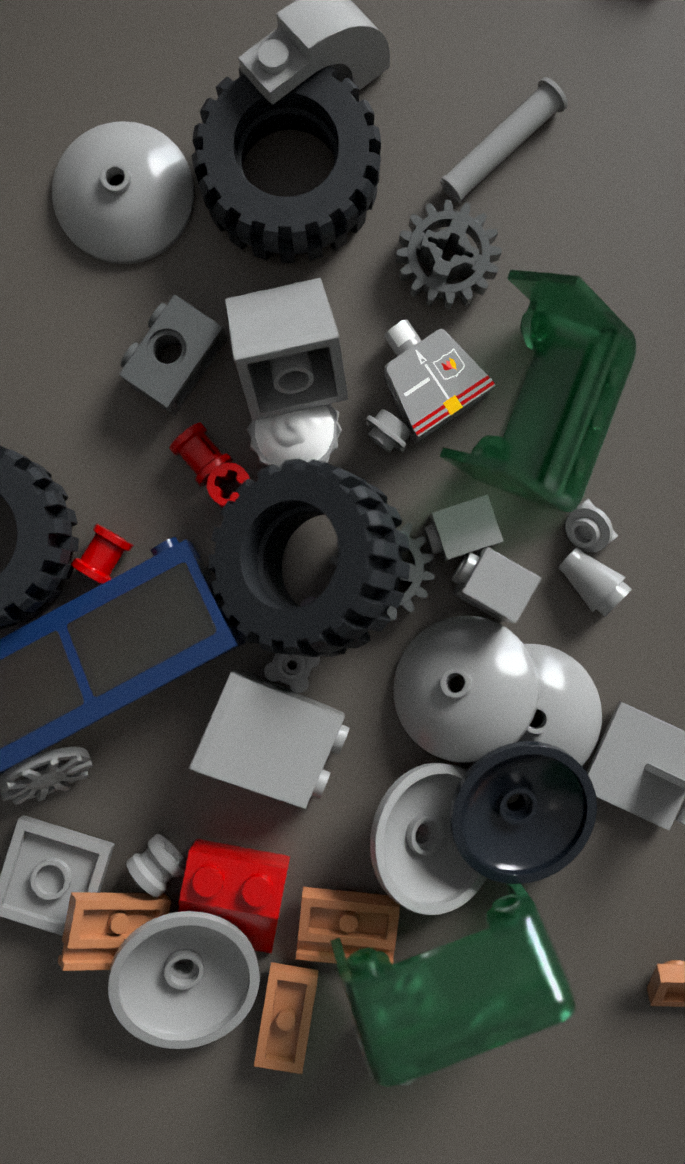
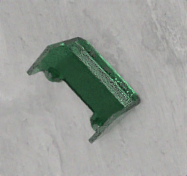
M510 269L507 279L530 300L528 309L521 319L520 329L526 345L535 354L503 438L495 435H486L473 447L471 453L443 447L439 457L479 482L551 509L572 512L578 507L584 496L636 355L635 335L579 275Z
M520 883L507 884L510 895L503 896L493 903L492 908L485 917L488 929L391 964L386 953L375 951L372 948L357 950L347 958L340 937L331 940L339 975L367 1062L376 1083L382 1086H396L558 1025L572 1016L576 1004L569 982L537 907Z

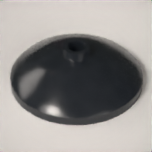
M535 741L507 744L481 757L468 769L460 780L450 806L449 823L451 834L463 859L471 868L484 877L507 884L536 882L548 878L565 868L585 847L596 820V793L585 769L566 751L551 744ZM519 794L515 802L507 803V800L512 795Z

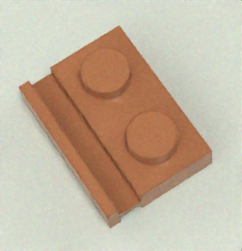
M303 887L296 960L393 969L400 905L388 895Z
M71 892L62 937L64 945L62 955H59L58 964L62 971L110 970L112 960L125 939L148 921L169 914L171 900L165 893H162L157 898L148 893Z

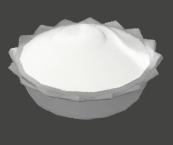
M331 404L252 421L246 429L251 437L250 448L257 453L259 463L267 466L273 464L281 468V464L285 460L302 459L306 462L314 459L328 463L330 455L338 449V437L342 432V428L338 423L339 411L334 409Z

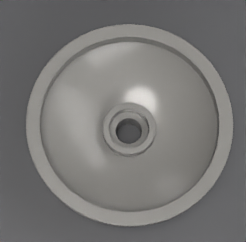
M127 121L111 122L88 130L69 145L55 169L52 183V201L59 224L79 249L104 262L135 264L150 260L164 253L183 234L194 208V182L184 155L167 136L144 124ZM118 174L125 176L124 181L120 185L112 186L109 184L113 176Z
M476 616L447 618L436 622L419 633L404 651L394 677V703L402 726L412 740L421 748L445 760L462 763L477 762L481 757L499 747L516 743L530 726L539 699L537 669L525 645L515 634L501 624ZM456 676H463L465 679L464 688L458 693H453L450 689L451 680Z
M524 644L537 669L539 679L537 709L542 712L543 721L537 727L529 726L517 742L535 741L554 745L569 753L583 766L597 744L602 725V708L596 686L587 671L566 653L545 645Z
M428 763L409 770L399 777L387 790L374 816L370 836V852L375 875L383 890L393 901L416 913L439 915L455 910L469 901L487 879L471 868L463 859L454 843L450 830L449 814L452 798L460 780L467 772V770L459 766L445 763ZM419 827V835L416 838V831Z
M195 911L162 915L148 921L133 931L117 950L109 972L108 994L110 1004L122 1026L133 1036L148 1044L168 1049H189L203 1046L227 1035L244 1020L251 1010L259 989L260 974L258 960L252 944L244 933L221 917ZM182 959L191 960L186 964L177 963V961Z

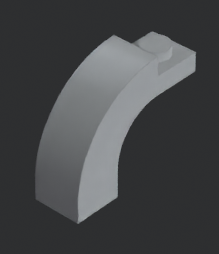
M297 0L276 13L278 28L238 57L242 73L271 105L311 75L327 66L337 69V78L341 82L345 78H349L359 90L390 68V52L387 39L351 0Z

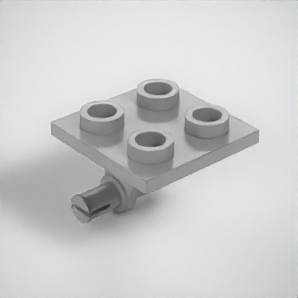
M619 701L587 770V774L593 783L596 797L669 831L674 820L685 825V731Z

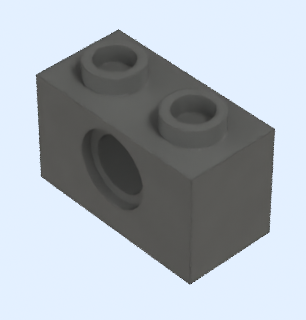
M174 294L167 305L161 303L155 309L148 322L150 330L141 343H133L125 352L120 364L123 369L119 373V376L129 386L173 416L177 414L228 340L221 325ZM177 344L182 347L181 356L177 361L170 364H164L159 361L160 352L167 345Z

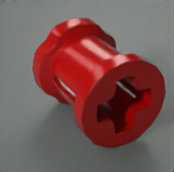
M201 422L186 429L169 447L175 456L180 455L197 475L195 482L199 487L207 485V478L215 467L223 463L233 462L232 457L228 453L222 454L205 434L207 429Z
M236 463L218 465L207 478L208 493L213 501L222 508H224L228 500L234 502L239 496L237 492H232L230 498L227 499V494L221 489L223 482L231 483L233 478L236 477V481L241 485L247 479H250L245 469Z
M96 523L93 527L95 535L81 558H74L71 565L91 579L103 584L111 580V572L125 551L130 552L134 545Z

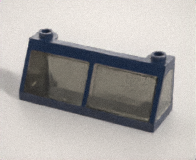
M173 537L158 544L150 550L153 555L152 558L0 639V775L17 763L40 753L186 673L210 662L209 660H213L246 643L244 638L238 634L237 625L229 624L223 616L221 607L225 603L223 600L215 599L211 587L213 580L192 542L185 539L179 543L177 538Z

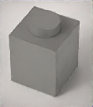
M488 494L431 513L428 516L430 525L424 527L425 537L431 553L436 554L440 552L443 562L503 542Z

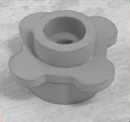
M381 409L375 418L370 415L366 418V425L371 429L367 436L375 444L388 453L393 448L402 453L405 451V446L407 445L405 441L412 432L402 421L384 409Z
M276 653L273 661L265 666L264 674L269 681L275 682L279 680L289 685L293 692L301 693L308 688V676L312 668L319 664L320 656L306 657ZM290 660H294L297 663V667L293 670L288 668Z

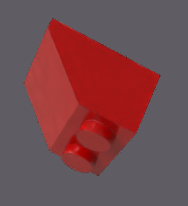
M197 838L188 852L179 899V912H204L221 917L241 930L255 951L272 954L290 856Z

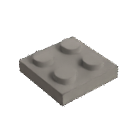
M21 816L17 820L0 874V917L63 936L71 892L100 893L115 843L32 817Z

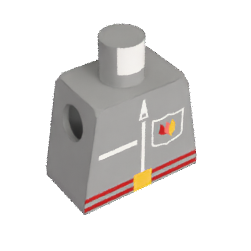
M406 319L393 326L384 334V338L397 357L384 366L383 376L404 424L412 432L410 437L414 444H417L489 396L496 386L480 366L443 329H439L421 340Z

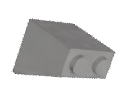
M321 278L295 282L290 285L250 292L225 299L234 360L252 421L348 400L339 335Z
M239 668L231 672L189 769L306 809L311 796L316 799L321 798L331 773L323 769L330 751L339 755L350 728L342 725L345 718L344 712Z

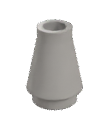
M578 547L558 567L568 578L592 613L597 610L604 617L632 590L623 582L626 578L625 576L586 555Z

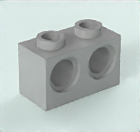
M487 547L475 554L470 553L468 556L465 555L451 578V581L457 583L452 594L500 622L516 623L542 578Z

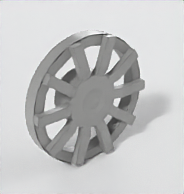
M81 747L57 748L36 754L17 763L0 776V795L2 801L13 800L14 804L20 805L27 799L37 798L39 802L45 800L47 794L58 790L64 792L70 790V784L77 780L86 779L89 776L88 771L93 767L88 751ZM71 759L67 763L63 764L62 760ZM22 775L25 777V780L14 781Z

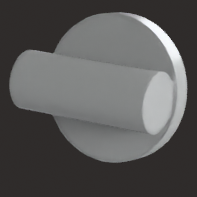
M589 498L574 508L565 522V530L569 540L574 546L585 552H598L618 537L613 530L608 516L596 508Z

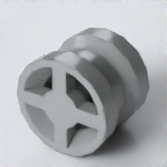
M156 834L148 841V848L142 854L135 853L126 861V866L140 887L148 894L158 898L166 891L169 880L173 877L180 878L185 873L186 861L167 838L161 834Z

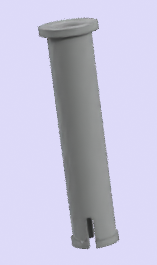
M542 78L538 82V89L466 155L447 175L440 179L442 188L452 200L460 203L465 195L487 177L556 111L563 112L567 109V98L557 83L550 78Z

